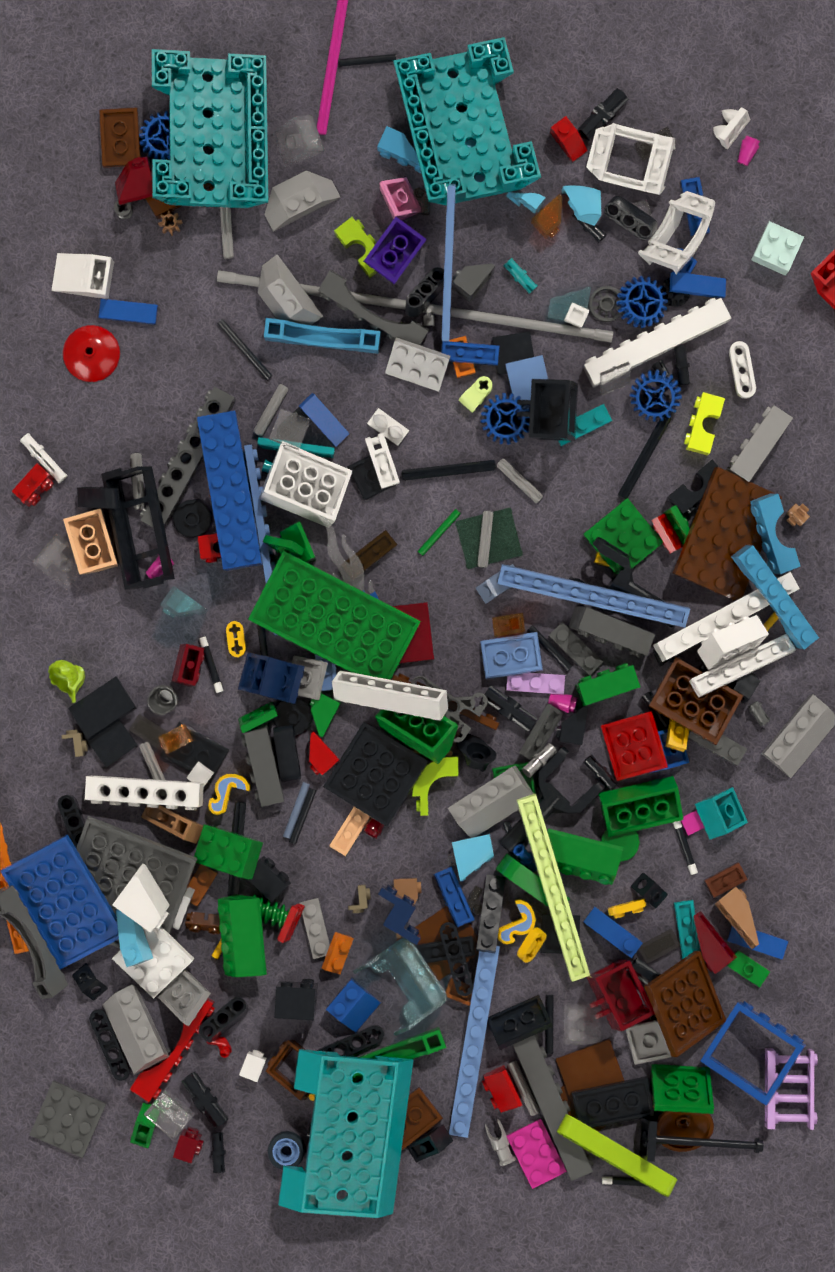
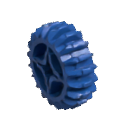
M167 111L164 112V116L157 112V118L151 115V122L148 120L144 121L147 127L141 126L140 129L144 133L139 134V137L143 139L140 141V145L144 146L143 152H148L149 158L154 156V159H160L161 157V160H166V158L170 160V131L164 125L169 124V115ZM159 126V131L153 137H150L153 129ZM162 130H164L165 134H167V145L163 140ZM151 144H161L164 146L165 151L157 150Z
M640 276L638 280L635 277L632 278L631 282H625L626 287L622 286L620 288L622 293L617 294V297L621 299L616 302V305L621 306L618 312H624L621 319L627 317V324L634 321L633 326L635 328L638 327L639 323L641 328H645L646 324L648 327L653 326V322L658 323L659 318L664 317L662 311L667 310V307L663 304H666L668 300L662 298L666 295V292H660L663 286L656 287V280L650 283V277H647L645 281L643 276ZM634 288H638L636 298L629 300L631 291ZM647 290L654 296V298L648 296ZM643 299L646 304L642 306V304H640L637 301ZM655 305L652 315L646 317L648 306ZM630 307H634L637 310V315L631 310Z
M649 370L648 377L643 373L641 374L642 381L638 378L635 379L637 385H632L631 389L636 392H630V397L634 398L631 400V404H637L634 407V411L641 409L639 412L640 417L645 413L646 420L653 416V421L655 422L657 416L663 421L664 414L670 418L671 413L669 411L676 413L677 409L674 406H680V402L677 400L682 399V395L677 394L681 391V387H675L678 381L671 382L673 375H669L666 378V371H663L661 376L659 375V370L655 371V375H652L651 370ZM650 382L662 383L658 387L647 385ZM666 387L670 389L672 394L670 403L663 395ZM641 389L649 397L645 405L640 398ZM658 392L659 399H657V397L656 399H652V393ZM655 404H659L662 407L665 406L662 409H650Z
M502 393V399H500L499 395H495L496 402L489 399L491 407L484 405L488 412H481V415L487 416L486 419L481 420V423H487L483 430L490 429L487 433L488 437L494 434L492 441L495 442L499 437L500 444H503L504 439H506L509 445L511 444V438H513L515 443L518 442V435L522 439L525 438L521 433L522 431L529 433V429L525 428V426H529L530 422H527V418L530 417H522L519 428L514 422L517 412L530 411V407L524 409L523 406L517 404V400H521L520 396L513 400V393H510L509 399H507L506 393ZM502 403H512L516 407L509 412H505L499 405ZM495 409L499 415V421L493 427L491 418ZM502 414H512L510 418L511 424L508 422L502 423V419H504ZM504 426H508L514 433L503 435L497 431Z

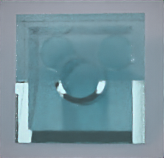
M175 586L172 587L160 604L164 607L162 611L172 618L175 616L183 618L208 612L206 608Z

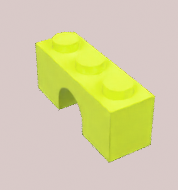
M704 392L700 397H696L694 407L697 408L696 414L691 416L689 426H692L691 432L686 434L684 444L687 445L686 450L707 456L710 454L715 435L707 433L703 429L702 423L705 418L712 417L718 419L720 417L725 398Z

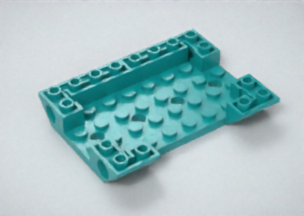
M505 37L469 44L467 52L432 59L431 53L393 60L428 202L447 205V187L449 184H456V204L521 190L541 178L532 141L513 145L512 150L495 87L497 83L514 73ZM455 71L458 73V76L451 78L448 76V73ZM463 105L467 110L461 113L456 108ZM468 140L475 141L476 145L474 147H468L465 144V142ZM476 175H483L485 180L477 182L474 177Z
M152 49V88L169 95L170 160L152 159V198L169 205L249 208L268 203L266 56L228 53L227 60L190 58V51ZM205 74H209L212 76L213 80L210 82H206L203 80L202 76ZM205 110L211 111L212 114H213V117H211V118H206V117H204V116H203V111H205ZM204 147H211L213 153L210 155L205 154L203 151ZM205 183H211L214 189L212 191H206L203 185Z
M299 1049L294 1089L315 1094L306 1168L304 1170L303 1167L283 1166L279 1206L301 1213L380 1218L393 1214L413 1059L375 1056V1059L340 1056L337 1052ZM361 1073L362 1080L354 1083L352 1081L353 1075ZM351 1112L357 1113V1118L353 1122L347 1121V1116ZM345 1151L352 1152L351 1158L347 1161L342 1160V1154ZM340 1190L347 1192L344 1199H337V1193Z

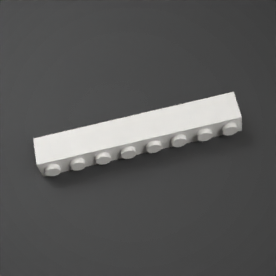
M712 298L705 302V306L701 308L696 306L688 310L689 314L683 317L681 314L673 317L671 323L667 325L661 323L654 327V331L650 333L645 331L637 335L638 339L632 342L630 339L619 344V348L615 350L610 348L604 351L603 356L599 358L594 356L587 359L583 369L592 387L594 388L674 349V347H678L729 322L731 316L722 298L718 300Z
M791 572L777 579L788 595L800 589ZM757 589L659 641L653 646L663 662L709 638V633L713 630H722L729 623L734 622L735 624L742 618L750 616L770 604Z

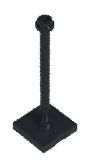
M650 1117L641 1119L639 1156L646 1161L655 1162L657 1144L753 1149L755 1153L763 1152L764 1143L759 1138H755L753 1142L657 1136V1121Z

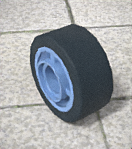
M283 1131L276 1134L268 1147V1158L275 1167L283 1170V1166L297 1167L302 1162L305 1153L303 1140L299 1135L291 1131ZM288 1146L291 1148L292 1153L284 1155L281 1148Z

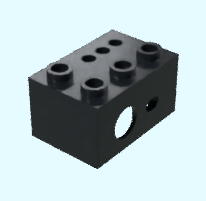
M302 979L301 982L279 981L276 986L274 1018L314 1021L318 983H314V979Z

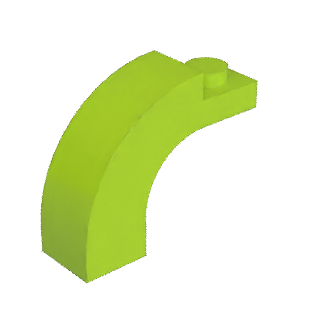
M444 757L439 764L431 762L424 769L413 787L412 796H420V800H416L417 812H420L421 816H428V791L431 784L441 777L458 776V757Z

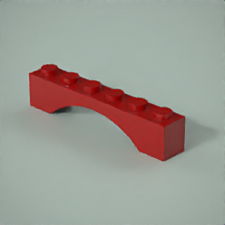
M207 999L189 1026L183 1023L181 1037L169 1057L152 1068L143 1070L129 1090L148 1102L152 1098L156 1100L162 1091L159 1088L162 1082L167 1083L173 1074L170 1072L173 1065L177 1067L183 1057L180 1054L184 1049L188 1051L194 1041L191 1039L193 1034H199V1027L205 1016L209 1018L215 1008L212 1006L214 1004L213 1000Z

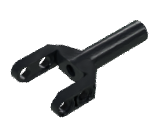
M600 537L595 539L593 545L598 551L621 565L607 585V589L665 602L634 583L630 559L627 553ZM570 577V578L568 579V580H573V581L585 583V582H583L582 580H580L579 578H572V577ZM664 623V624H666L667 626H669V627H671V628L675 626V625H671V624Z
M564 746L537 772L538 803L544 821L552 813H581L605 787L601 781H598L571 806L570 802L550 782H546L545 779L566 758L569 750ZM522 818L500 840V844L512 854H514L513 850L516 845H523L528 839Z

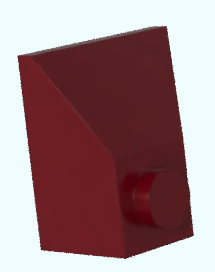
M137 157L128 161L115 181L119 205L152 197V172L147 157Z

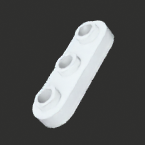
M738 341L730 347L729 356L736 392L739 397L747 399L754 395L756 384L749 348L746 343ZM741 349L742 354L737 355L735 350ZM740 367L745 368L744 374L739 372ZM747 386L749 388V391L744 392L742 390V387Z

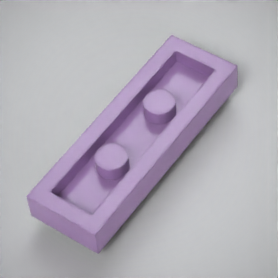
M524 673L507 676L506 691L564 695L565 675Z

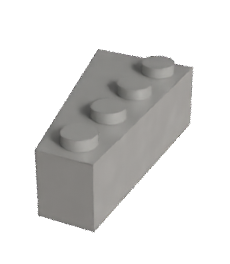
M775 405L768 406L761 415L764 418L760 423L754 425L750 431L753 434L749 440L745 439L741 444L740 449L742 450L739 455L735 454L729 462L731 465L729 469L750 482L793 419V417Z

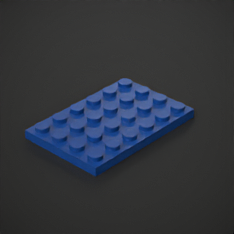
M68 834L0 871L8 885H13L18 891L19 897L27 907L31 919L37 925L41 937L46 941L50 953L55 957L59 969L119 939L117 916Z

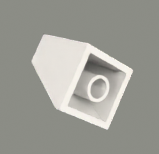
M145 864L140 866L113 903L114 907L150 933L154 928L159 929L169 914L166 910L170 906Z

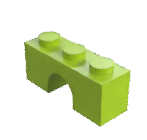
M351 217L335 229L334 233L346 249L353 244H361L365 248L366 252L358 260V264L366 275L371 278L378 272L363 261L375 246L376 241L370 234L366 235L363 231L364 226L358 219L355 221Z

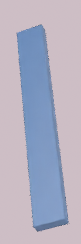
M449 184L447 187L442 341H449L456 184Z

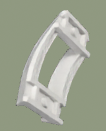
M612 123L609 126L596 129L586 167L600 181L660 195L665 189L664 182L672 151L675 149V138ZM616 135L653 144L644 181L606 172Z
M688 191L681 194V198L676 201H669V209L660 227L648 241L649 245L643 251L639 250L638 252L649 265L652 262L673 269L676 275L699 248L707 232L715 207L714 200ZM686 212L701 217L702 221L694 237L682 251L666 244L679 226L683 213Z

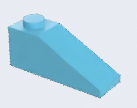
M116 910L120 950L126 967L135 966L153 959L143 927L120 910Z

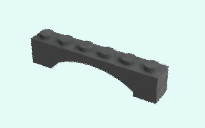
M333 270L328 272L318 289L321 292V297L328 301L333 299L337 302L339 308L347 311V309L354 312V317L361 321L364 319L369 321V326L377 331L382 329L387 332L386 336L393 341L397 337L417 345L421 344L429 330L415 320H412L411 323L395 322L372 313L352 295L346 285V278Z
M13 885L1 888L0 916L13 925L23 938L30 952L35 973V981L32 984L40 998H52L68 986L65 975L60 971L55 957L50 953L46 941L41 937L38 927L31 919L27 907L19 897L18 891Z

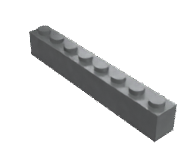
M536 1034L513 1044V1047L571 1181L593 1172L591 1166L594 1163L590 1154L586 1155L582 1147L556 1132L565 1114H568L567 1112L571 1110L567 1101H562L561 1099L562 1089L559 1083H555L552 1078L555 1073L551 1064L547 1065L544 1058H547V1054L543 1046L539 1048L537 1040L540 1038Z

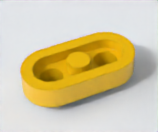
M642 898L607 909L609 916H613L616 919L624 917L625 912L632 911L634 914L644 911L643 907H646V902Z

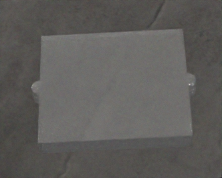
M629 361L600 373V393L602 396L630 385Z
M280 409L269 439L282 444L283 447L289 446L299 450L311 419L302 417L297 412L292 413Z

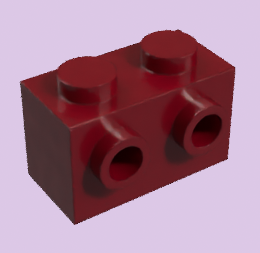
M180 644L171 682L186 686L196 685L200 676V665L204 660V648L190 644Z
M188 1127L187 1130L183 1129L173 1158L192 1163L195 1155H199L204 1143L201 1140L202 1134H199V1130Z

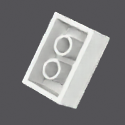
M757 615L751 618L746 616L739 623L734 624L732 622L722 630L715 629L710 632L709 638L701 642L702 646L697 652L707 669L711 670L757 648L769 633Z

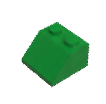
M297 522L280 532L281 539L294 541L304 548L302 556L289 554L307 563L316 561L301 522Z

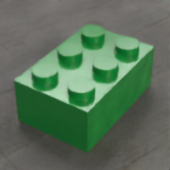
M628 663L615 667L616 671L610 673L608 669L596 673V678L592 679L590 675L579 679L576 688L582 706L641 687L634 666H628Z
M204 824L194 857L198 858L196 861L198 864L252 880L263 842Z

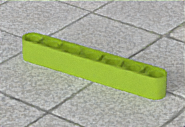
M565 1114L556 1131L558 1134L666 1197L670 1196L677 1182V1179L568 1114Z

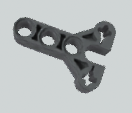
M417 676L411 682V684H414L416 680L422 679L426 687L441 689L423 676ZM447 693V702H456L457 710L455 712L447 710L445 716L458 724V728L463 725L460 732L462 737H457L454 739V742L462 741L471 730V727L460 720L459 713L467 709L479 717L488 703V699L483 693H475L470 697H453ZM481 696L483 698V706L478 705V707H476L473 710L476 703L474 701V698H479Z

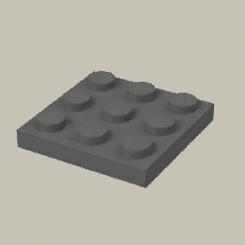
M53 1080L30 1132V1136L83 1158L107 1103Z

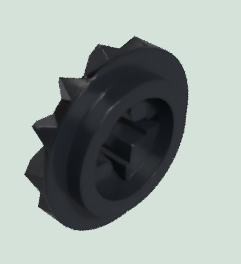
M670 278L662 283L663 288L660 292H666V295L662 298L668 300L667 305L679 307L688 301L690 294L677 293L673 299V292H670Z

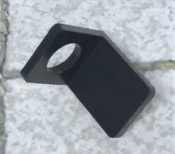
M642 873L631 885L655 909L668 896L645 873ZM642 880H647L646 886L639 889V883Z
M87 963L72 975L82 993L93 1001L108 989L105 984L96 978ZM94 987H100L98 992L91 993Z

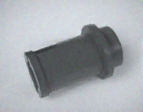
M755 701L748 706L750 709L749 713L752 712L759 725L762 726L771 719L761 707L762 703Z

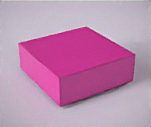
M697 810L683 816L684 820H681L688 836L704 828Z

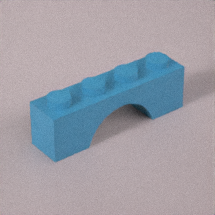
M768 494L750 501L751 512L757 522L756 529L759 535H761L762 548L767 555V565L772 573L783 574L800 567L795 548L785 547L776 536V522L784 513L779 494Z

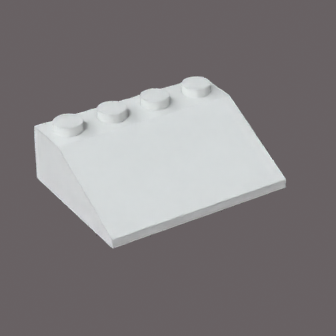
M282 441L264 482L259 499L329 528L336 520L352 470Z

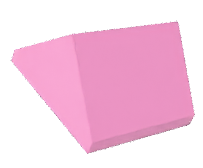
M407 177L381 181L379 183L380 191L393 219L398 217L400 220H404L422 212Z

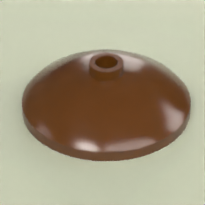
M664 1111L657 1119V1136L710 1139L714 1130L712 1116L706 1113ZM662 1144L664 1147L677 1152L692 1151L701 1147Z

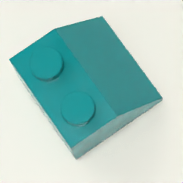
M733 787L695 804L709 839L728 834L748 823Z

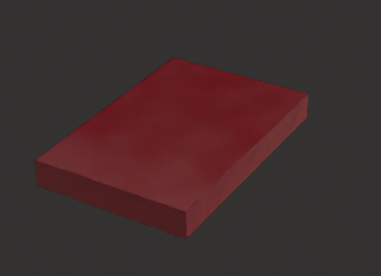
M428 602L392 606L421 621L399 663L434 660Z

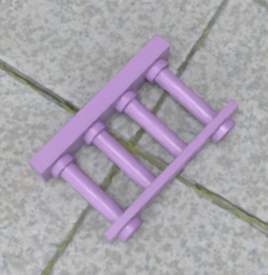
M765 1048V1093H768L778 1077V1073H775V1065L787 1063L791 1055H778L773 1048ZM807 1049V1056H799L795 1062L807 1064V1075H787L783 1083H807V1095L778 1094L776 1092L767 1106L765 1105V1127L767 1129H775V1124H778V1122H807V1127L810 1130H814V1124H817V1113L814 1112V1066H817L818 1059L817 1054H814L812 1049ZM778 1102L807 1103V1114H778V1112H775V1104H778Z

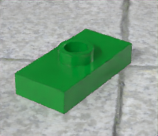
M677 505L664 513L684 545L690 530L689 523L682 516Z
M265 535L263 543L281 554L283 551L301 556L303 554L304 548L294 541Z
M737 950L735 952L737 958L727 966L760 988L770 971Z

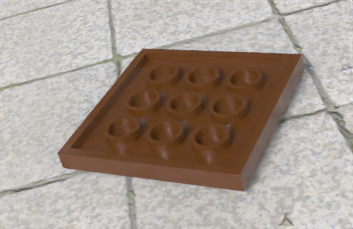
M700 951L692 952L644 986L671 1057H678L726 1021Z

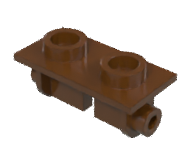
M192 911L187 913L185 925L189 931L199 933L203 930L213 935L220 934L219 914H209L208 920H204L205 913Z

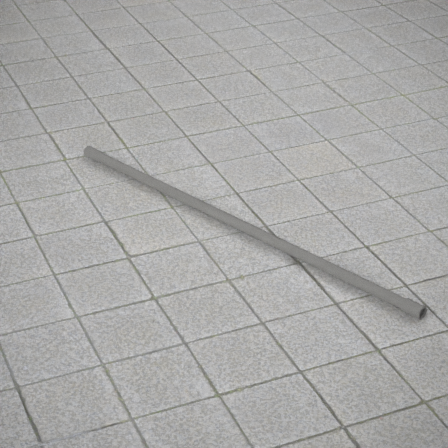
M219 270L217 282L259 287L260 278ZM300 284L307 295L321 297V292L318 291L320 287ZM351 292L359 303L405 310L406 300ZM430 304L423 311V313H427V309H431V314L442 315L443 306ZM451 307V317L585 337L604 342H612L613 331L578 328L570 325Z

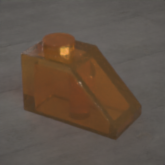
M561 194L556 196L531 219V224L545 239L549 236L553 238L560 232L558 228L561 225Z

